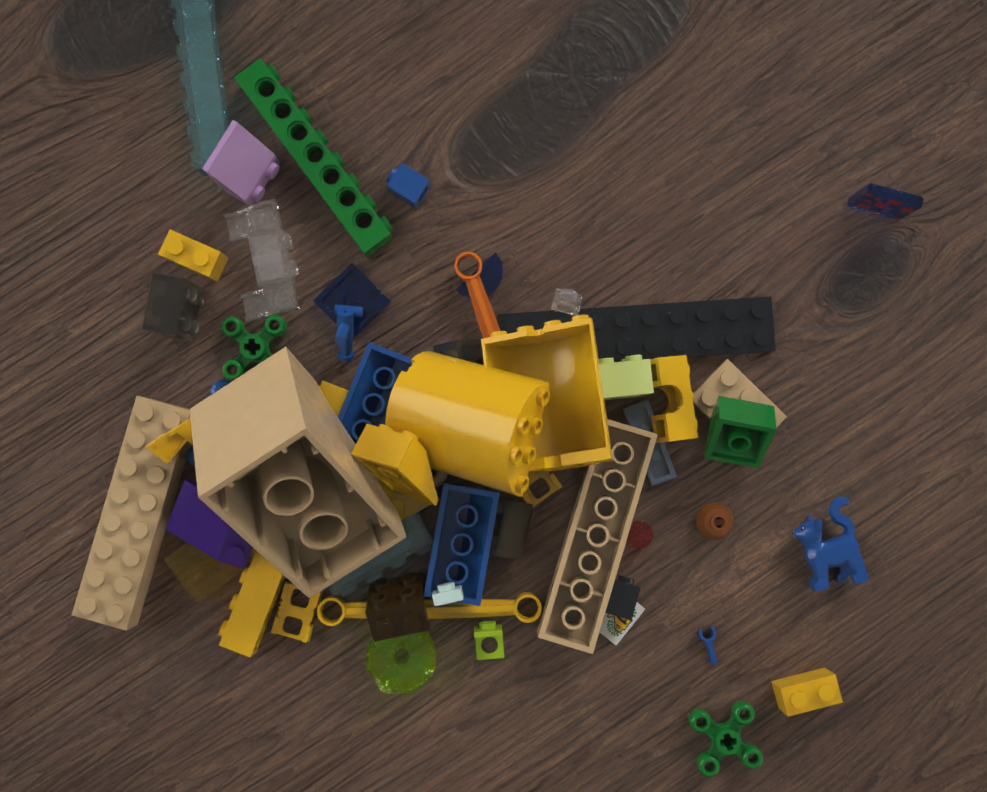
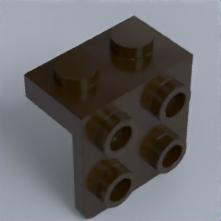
M408 572L400 577L380 578L370 584L365 614L374 642L430 630V621L424 603V573Z

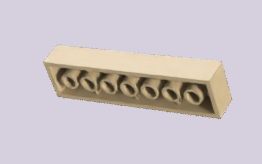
M136 396L72 616L126 631L138 625L186 459L183 457L191 444L187 441L168 464L145 448V446L189 419L190 409L148 397Z
M607 419L613 460L585 467L537 629L538 638L593 654L658 436L656 433Z

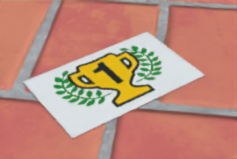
M637 602L632 621L605 613L600 633L617 645L644 612L645 608Z

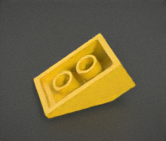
M366 424L351 455L391 492L436 506L438 497L426 449L418 442L419 438L409 431L395 432L391 427L380 424L379 427Z

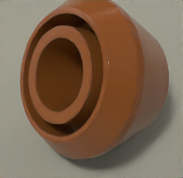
M711 502L701 507L697 513V529L707 539H723L733 529V514L724 504Z

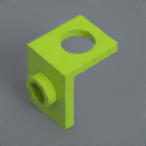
M483 621L479 623V626H474L477 660L504 658L502 624H496V621ZM486 637H493L498 643L497 649L492 653H487L482 649L481 643Z

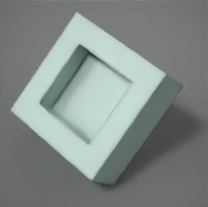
M454 582L440 584L437 586L438 590L432 593L434 606L464 599L462 585L455 586Z

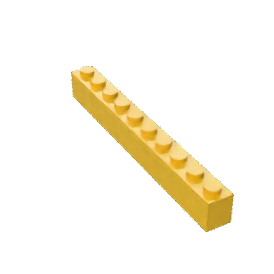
M322 380L321 385L318 386L338 417L349 390ZM254 548L250 554V557H253L250 567H245L239 583H242L239 594L235 593L230 602L229 609L232 610L229 620H224L218 634L222 637L219 646L250 658L259 648L286 578Z

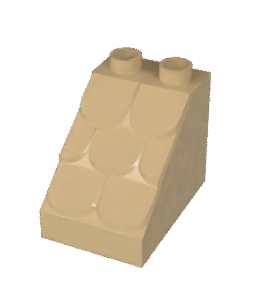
M284 347L190 409L198 498L308 598H311L406 538L400 516L376 477L351 455L356 444L335 414L316 380L287 347Z

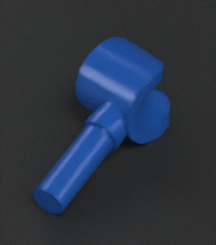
M709 625V630L711 631L709 638L703 637L701 628L698 629L697 636L701 641H704L710 662L714 665L718 663L713 647L716 631L714 627Z

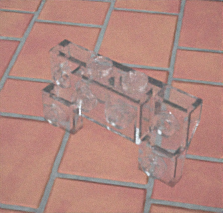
M271 199L257 202L248 208L224 214L230 235L229 241L235 243L249 240L257 284L260 290L240 294L241 299H243L246 322L267 319L271 315L300 310L295 289V277L299 276L296 261L291 260L289 250L293 249V243L290 233H286L283 230L277 201Z

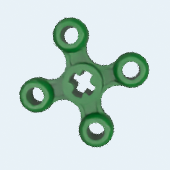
M271 315L266 319L262 331L257 334H250L245 329L243 321L239 318L231 316L224 319L221 324L222 333L230 339L237 340L240 344L239 355L232 360H228L223 365L222 373L224 377L229 381H234L246 373L248 366L252 363H261L272 356L270 345L274 339L282 337L287 332L288 324L286 320L279 315ZM279 322V328L273 330L274 323ZM236 324L235 331L231 332V325ZM254 343L261 346L260 351L256 350V355L250 351L251 346H255ZM236 366L237 373L232 375L231 369Z
M744 700L734 702L731 706V715L726 722H714L708 712L702 708H695L689 713L688 723L690 727L698 733L709 735L711 739L709 749L706 752L700 753L696 759V766L702 775L706 777L715 776L720 770V761L725 755H737L742 764L749 769H756L762 765L763 754L761 750L754 744L742 742L740 738L741 729L745 725L750 724L755 717V711L748 702ZM746 709L745 714L739 716L740 711ZM703 717L701 723H696L698 718ZM728 734L730 737H726L727 742L723 743L721 739H724L723 735ZM754 753V756L751 759H748V756ZM711 761L710 766L704 767L707 762Z

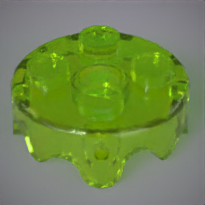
M427 631L375 642L372 637L366 649V669L376 681L378 688L384 693H413L428 682L433 675L437 652L432 636ZM402 648L409 652L410 659L406 663H399L395 660L394 652L397 649Z

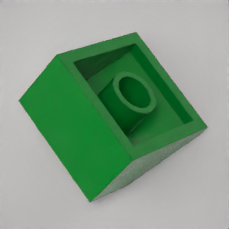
M718 396L710 418L704 459L760 468L777 430L774 406Z

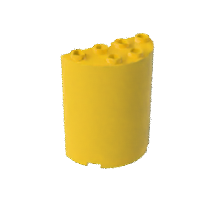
M589 315L574 316L571 318V322L561 323L560 320L547 321L544 323V327L539 330H534V326H522L517 328V332L507 334V331H496L490 333L489 338L481 339L485 366L550 382L548 388L550 391L549 401L544 406L541 417L543 420L542 430L539 435H534L532 439V447H535L536 455L534 461L530 464L528 473L572 469L613 460L593 319L589 318Z
M431 351L421 352L411 359L412 365L407 372L401 371L393 386L388 401L385 425L391 427L395 432L402 433L405 430L415 434L419 438L418 442L427 451L431 469L522 497L528 488L529 477L527 475L530 464H532L536 455V449L532 447V439L534 435H539L542 430L543 420L541 417L544 406L549 401L550 391L548 388L550 382Z

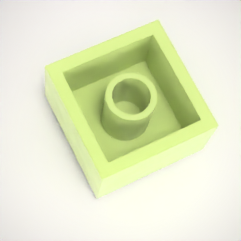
M642 355L625 356V359H621V362H614V358L599 359L604 400L643 397L654 393L650 359L642 360Z

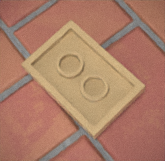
M728 359L724 360L693 392V405L709 420L718 396L774 406L776 428L787 417Z

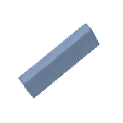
M649 400L622 409L627 425L653 433L651 416H654ZM664 442L655 443L646 476L651 487L677 477Z

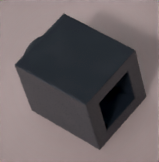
M618 575V579L614 581L605 613L632 621L641 589L634 585V579Z

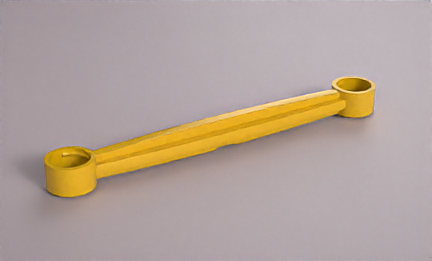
M523 592L515 600L481 599L480 606L459 602L434 606L433 599H424L429 619L516 615L520 621L530 623L537 620L542 612L539 598L531 592ZM331 595L319 604L317 616L327 626H335L344 618L367 619L365 614L367 601L345 602L341 597ZM528 597L533 598L538 606L537 612L530 617L521 615L517 609L519 602ZM327 601H335L341 606L342 615L338 619L329 620L324 616L322 610Z

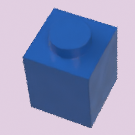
M403 163L400 164L398 169L393 168L386 180L389 193L416 210L431 188L430 180Z

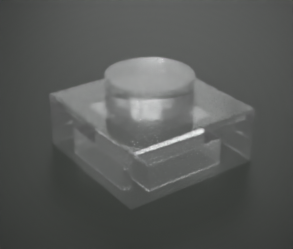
M556 288L551 310L578 316L583 295L577 294L572 289Z

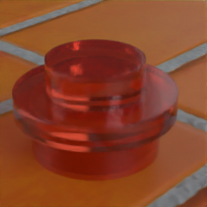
M633 521L627 537L628 544L638 549L647 547L653 539L651 526L644 521Z

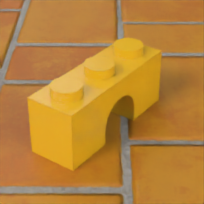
M680 355L651 359L653 388L663 390L668 398L666 411L663 414L651 416L653 433L658 434L656 443L698 438V422L695 418L694 394L691 390L690 367L687 363V356Z

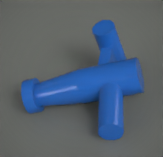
M335 304L334 314L337 315V333L334 341L339 345L338 359L341 362H350L354 359V351L352 350L354 317L363 318L364 307Z

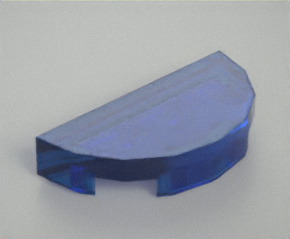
M496 252L482 264L480 278L487 296L496 291L502 280V261ZM464 281L456 291L464 297H470L466 282Z

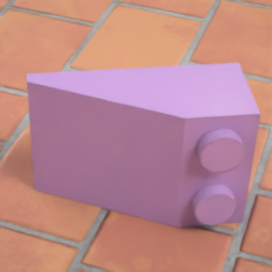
M233 120L202 169L225 192L253 207L255 202L258 203L265 194L264 187L269 179L272 180L277 175L280 161L271 150L238 122Z

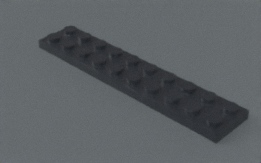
M771 296L498 314L500 330L507 331V334L517 332V328L522 326H534V330H539L544 327V323L547 321L560 320L561 323L571 322V318L574 316L589 315V318H592L594 323L598 359L614 358V362H621V359H625V356L642 355V360H651L659 357L686 355L688 358L776 351Z

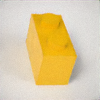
M171 229L158 255L166 260L215 282H218L229 259L221 251Z
M825 667L771 681L778 708L788 717L843 703L836 674Z

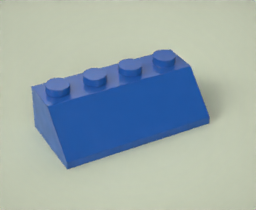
M371 342L367 344L338 416L355 444L366 424L377 427L380 424L385 425L388 401L393 386L401 371L407 372L412 365V358Z
M447 482L443 484L424 597L433 598L432 593L438 590V585L454 582L455 586L462 585L464 599L457 602L476 606L481 605L499 492Z

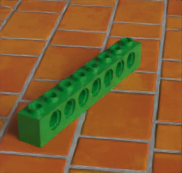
M260 58L236 75L234 78L364 255L368 258L392 241L393 237L390 231L393 230V227L385 216L378 217L374 211L377 208L374 201L368 194L363 196L358 190L361 184L352 172L347 175L341 166L345 164L336 150L331 153L326 147L329 141L320 129L315 131L309 124L313 121L304 107L298 109L294 101L297 98L288 85L284 88L280 85L278 80L281 76L272 64L266 66ZM269 88L275 89L271 96H263L265 90ZM283 110L291 111L287 118H279V114ZM298 132H307V135L304 139H294L295 135ZM314 153H323L320 161H310ZM337 174L339 175V180L335 184H327L326 180L329 175ZM352 195L356 197L353 205H342V201L346 196ZM363 217L372 219L371 225L367 228L358 227V223Z

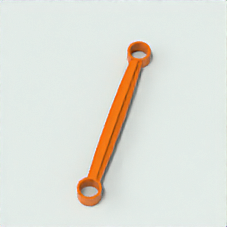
M463 252L455 260V273L461 280L466 282L483 339L489 338L490 333L501 330L480 278L482 261L473 252ZM466 257H471L478 262V272L473 276H465L459 271V263Z

